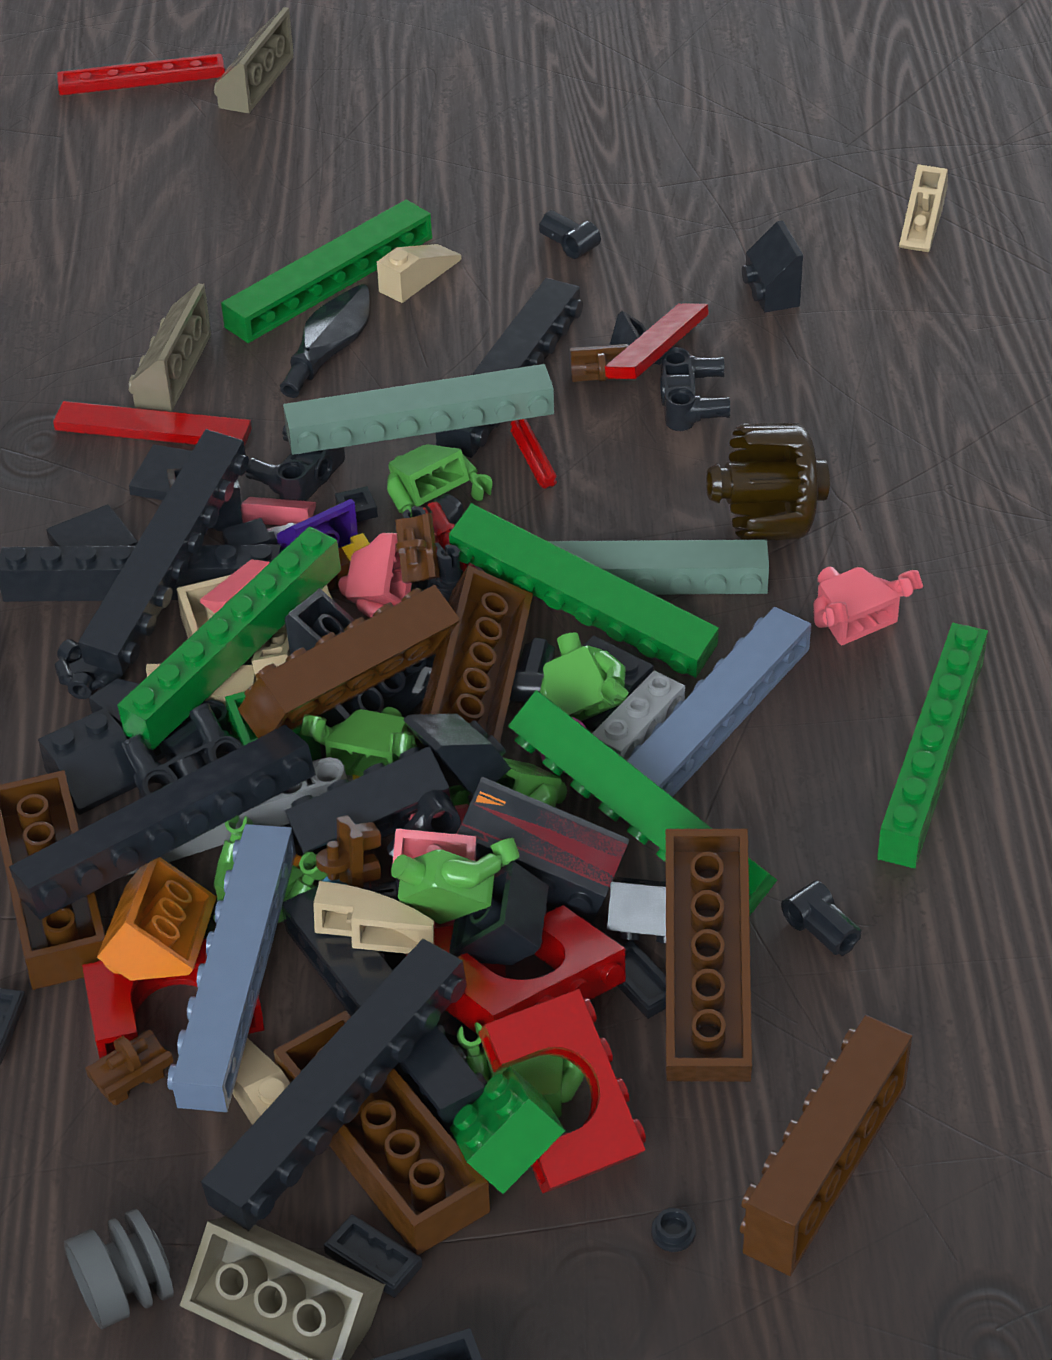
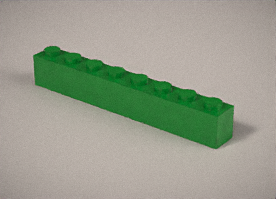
M407 199L222 301L224 328L245 342H252L377 270V261L395 248L419 246L432 239L431 213Z
M472 503L449 533L450 545H455L460 550V562L465 564L471 563L483 569L487 574L501 578L512 585L533 593L534 596L544 600L552 609L563 610L575 616L580 623L586 626L593 625L605 631L613 640L618 642L624 641L636 647L644 656L649 658L655 657L667 663L674 671L680 674L687 673L697 678L717 647L719 627Z
M310 526L303 531L117 704L125 735L131 738L141 734L147 747L154 750L189 716L190 711L200 706L285 625V617L319 588L322 589L341 571L337 540Z
M953 622L951 624L880 829L878 860L916 868L984 662L988 630Z
M537 690L508 725L518 734L514 740L531 754L536 749L546 756L542 761L546 767L558 776L566 772L574 779L570 786L587 799L591 794L602 801L598 808L615 822L622 817L631 824L627 832L644 845L649 840L657 845L660 849L656 852V855L664 862H666V829H713ZM748 857L750 916L777 882V879Z

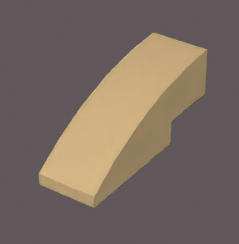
M319 881L314 899L315 933L351 936L352 948L405 954H409L422 938L434 944V920L418 910L373 891L344 884Z

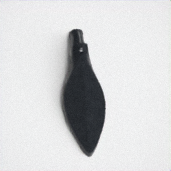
M365 284L355 286L330 300L308 318L303 329L301 344L297 352L291 357V369L280 384V391L285 396L296 398L307 379L313 380L318 370L328 359L355 341L362 333L368 322L370 311L369 289Z

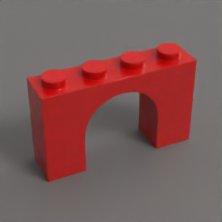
M562 905L545 914L542 932L543 941L540 949L534 954L554 968L555 971L535 979H508L493 973L469 954L465 953L457 958L463 960L467 986L462 997L457 1002L451 1003L446 1011L476 1033V1022L483 1027L487 1023L580 989L583 999L588 998L591 1000L626 981L625 948Z
M207 939L202 941L193 971L185 976L130 981L122 974L111 972L101 960L82 965L99 1059L116 1050L114 1040L124 1036L131 1041L138 1037L136 1027L137 1011L149 995L171 985L182 984L197 987L198 967L201 963L205 964L207 959ZM259 996L248 1034L264 1031Z
M580 989L487 1023L478 1032L493 1072L537 1056L553 1055L564 1058L578 1067L589 1084L591 1107L584 1124L579 1129L560 1136L531 1165L542 1194L635 1158L645 1151L643 1143L646 1142V1135L643 1126L637 1118L633 1119L627 1106V1102H629L627 1087L621 1078L616 1079L610 1065L613 1061L610 1046L605 1038H599L594 1026L596 1022L594 1007L588 998L583 999Z

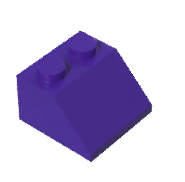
M349 499L277 533V544L281 545V552L309 526L336 539L338 548L351 544L350 537L358 535L355 502Z

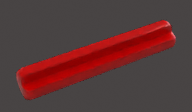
M526 419L513 420L510 424L512 427L511 433L538 484L544 489L549 486H555L557 475Z

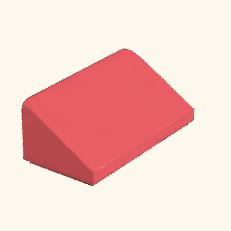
M249 497L241 504L243 523L261 518L265 525L278 526L286 525L287 523L297 524L313 517L316 508V502Z
M251 559L202 597L200 603L216 613L270 562Z
M396 829L393 862L402 854L414 859L434 850H445L475 861L477 836Z

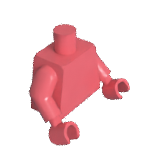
M381 533L369 545L355 551L351 556L348 575L341 577L338 582L341 594L355 603L358 611L369 618L373 617V614L387 603L391 602L395 606L402 602V598L411 592L412 583L406 584L402 582L400 557L395 548V544L398 543L397 533ZM435 534V543H438L439 540Z
M827 567L818 575V582L820 584L818 586V598L813 603L814 623L819 628L829 627L841 646L898 622L900 597H909L913 594V590L923 588L919 571L910 570L900 574L898 580L888 581L873 576L861 567H856L842 574H839L833 567Z

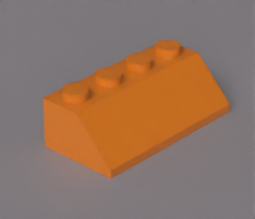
M161 857L143 865L124 888L97 958L103 961L105 967L111 972L122 974L130 981L189 975L194 969L217 896Z

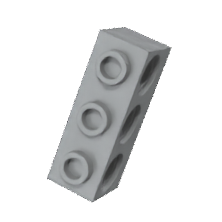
M654 670L592 734L625 760H628L634 748L639 744L642 745L651 736L655 726L660 722L663 723L672 714L679 701L685 700V685Z

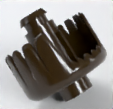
M760 423L737 426L732 435L736 436L730 440L729 444L732 448L741 449L732 451L729 454V461L731 462H727L725 468H720V465L717 463L707 470L706 489L709 500L719 504L721 499H726L727 503L730 504L731 513L743 515L742 517L732 518L733 527L735 529H743L735 532L741 540H792L803 538L808 534L813 525L817 501H826L829 495L830 475L826 460H816L812 438L807 429L799 423ZM784 511L787 512V514L776 515Z

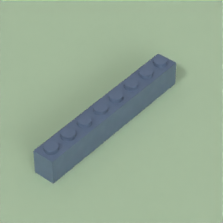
M773 607L764 618L760 617L756 621L753 629L745 638L741 637L736 642L733 650L725 659L721 658L716 663L713 671L705 680H699L693 692L684 701L677 703L672 714L663 723L660 722L655 726L651 736L642 745L639 744L634 748L627 761L673 797L808 652L811 623L777 607Z
M245 824L241 840L236 839L234 842V865L232 870L228 869L225 873L224 900H218L216 905L215 931H210L207 936L206 963H201L197 971L198 991L196 996H191L188 1002V1026L186 1030H181L179 1033L177 1044L178 1061L177 1064H171L168 1072V1089L174 1092L177 1108L228 1112L296 855L291 827Z

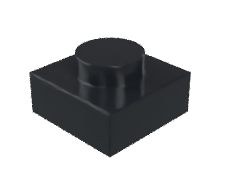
M368 486L335 494L336 505L349 499L355 502L357 522L378 517L377 506Z

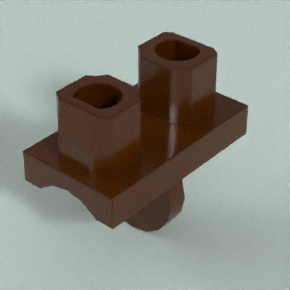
M628 344L570 348L572 382L599 380L601 382L610 379L606 377L605 366L625 350Z
M427 513L412 518L396 519L398 543L395 544V548L400 557L402 582L408 584L439 578L432 515Z
M348 815L338 817L337 841L328 842L327 848L317 853V868L327 873L329 880L339 879L349 886L363 889L364 882L381 879V867L374 854L363 856V851L381 846L380 831L373 822L355 825Z
M148 1030L131 1041L124 1036L114 1040L116 1050L86 1067L87 1076L106 1099L113 1105H118L129 1098L130 1089L142 1082L153 1084L163 1078L164 1069L173 1064L174 1061L172 1054L163 1048L153 1032Z

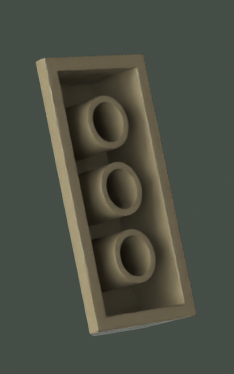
M283 7L265 23L255 36L250 39L246 47L240 51L238 57L228 66L221 78L216 81L214 93L218 99V108L249 114L292 60L294 55L289 8Z
M198 283L171 306L167 316L162 318L160 329L156 336L151 338L150 347L146 355H142L138 370L135 375H131L129 380V392L133 394L136 408L173 411L211 337L204 284Z
M225 1216L207 1222L180 1306L292 1360H350L371 1328L385 1284L257 1225H254L250 1231H247Z

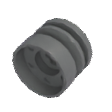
M136 1208L126 1212L124 1216L129 1234H126L116 1218L108 1220L110 1243L104 1244L100 1236L92 1228L64 1241V1248L75 1280L92 1317L102 1330L129 1317L130 1310L126 1295L133 1292L139 1303L147 1309L153 1305L149 1284H151L153 1290L162 1301L172 1297L174 1294L169 1274L170 1267L162 1244L155 1231L147 1224L140 1211Z

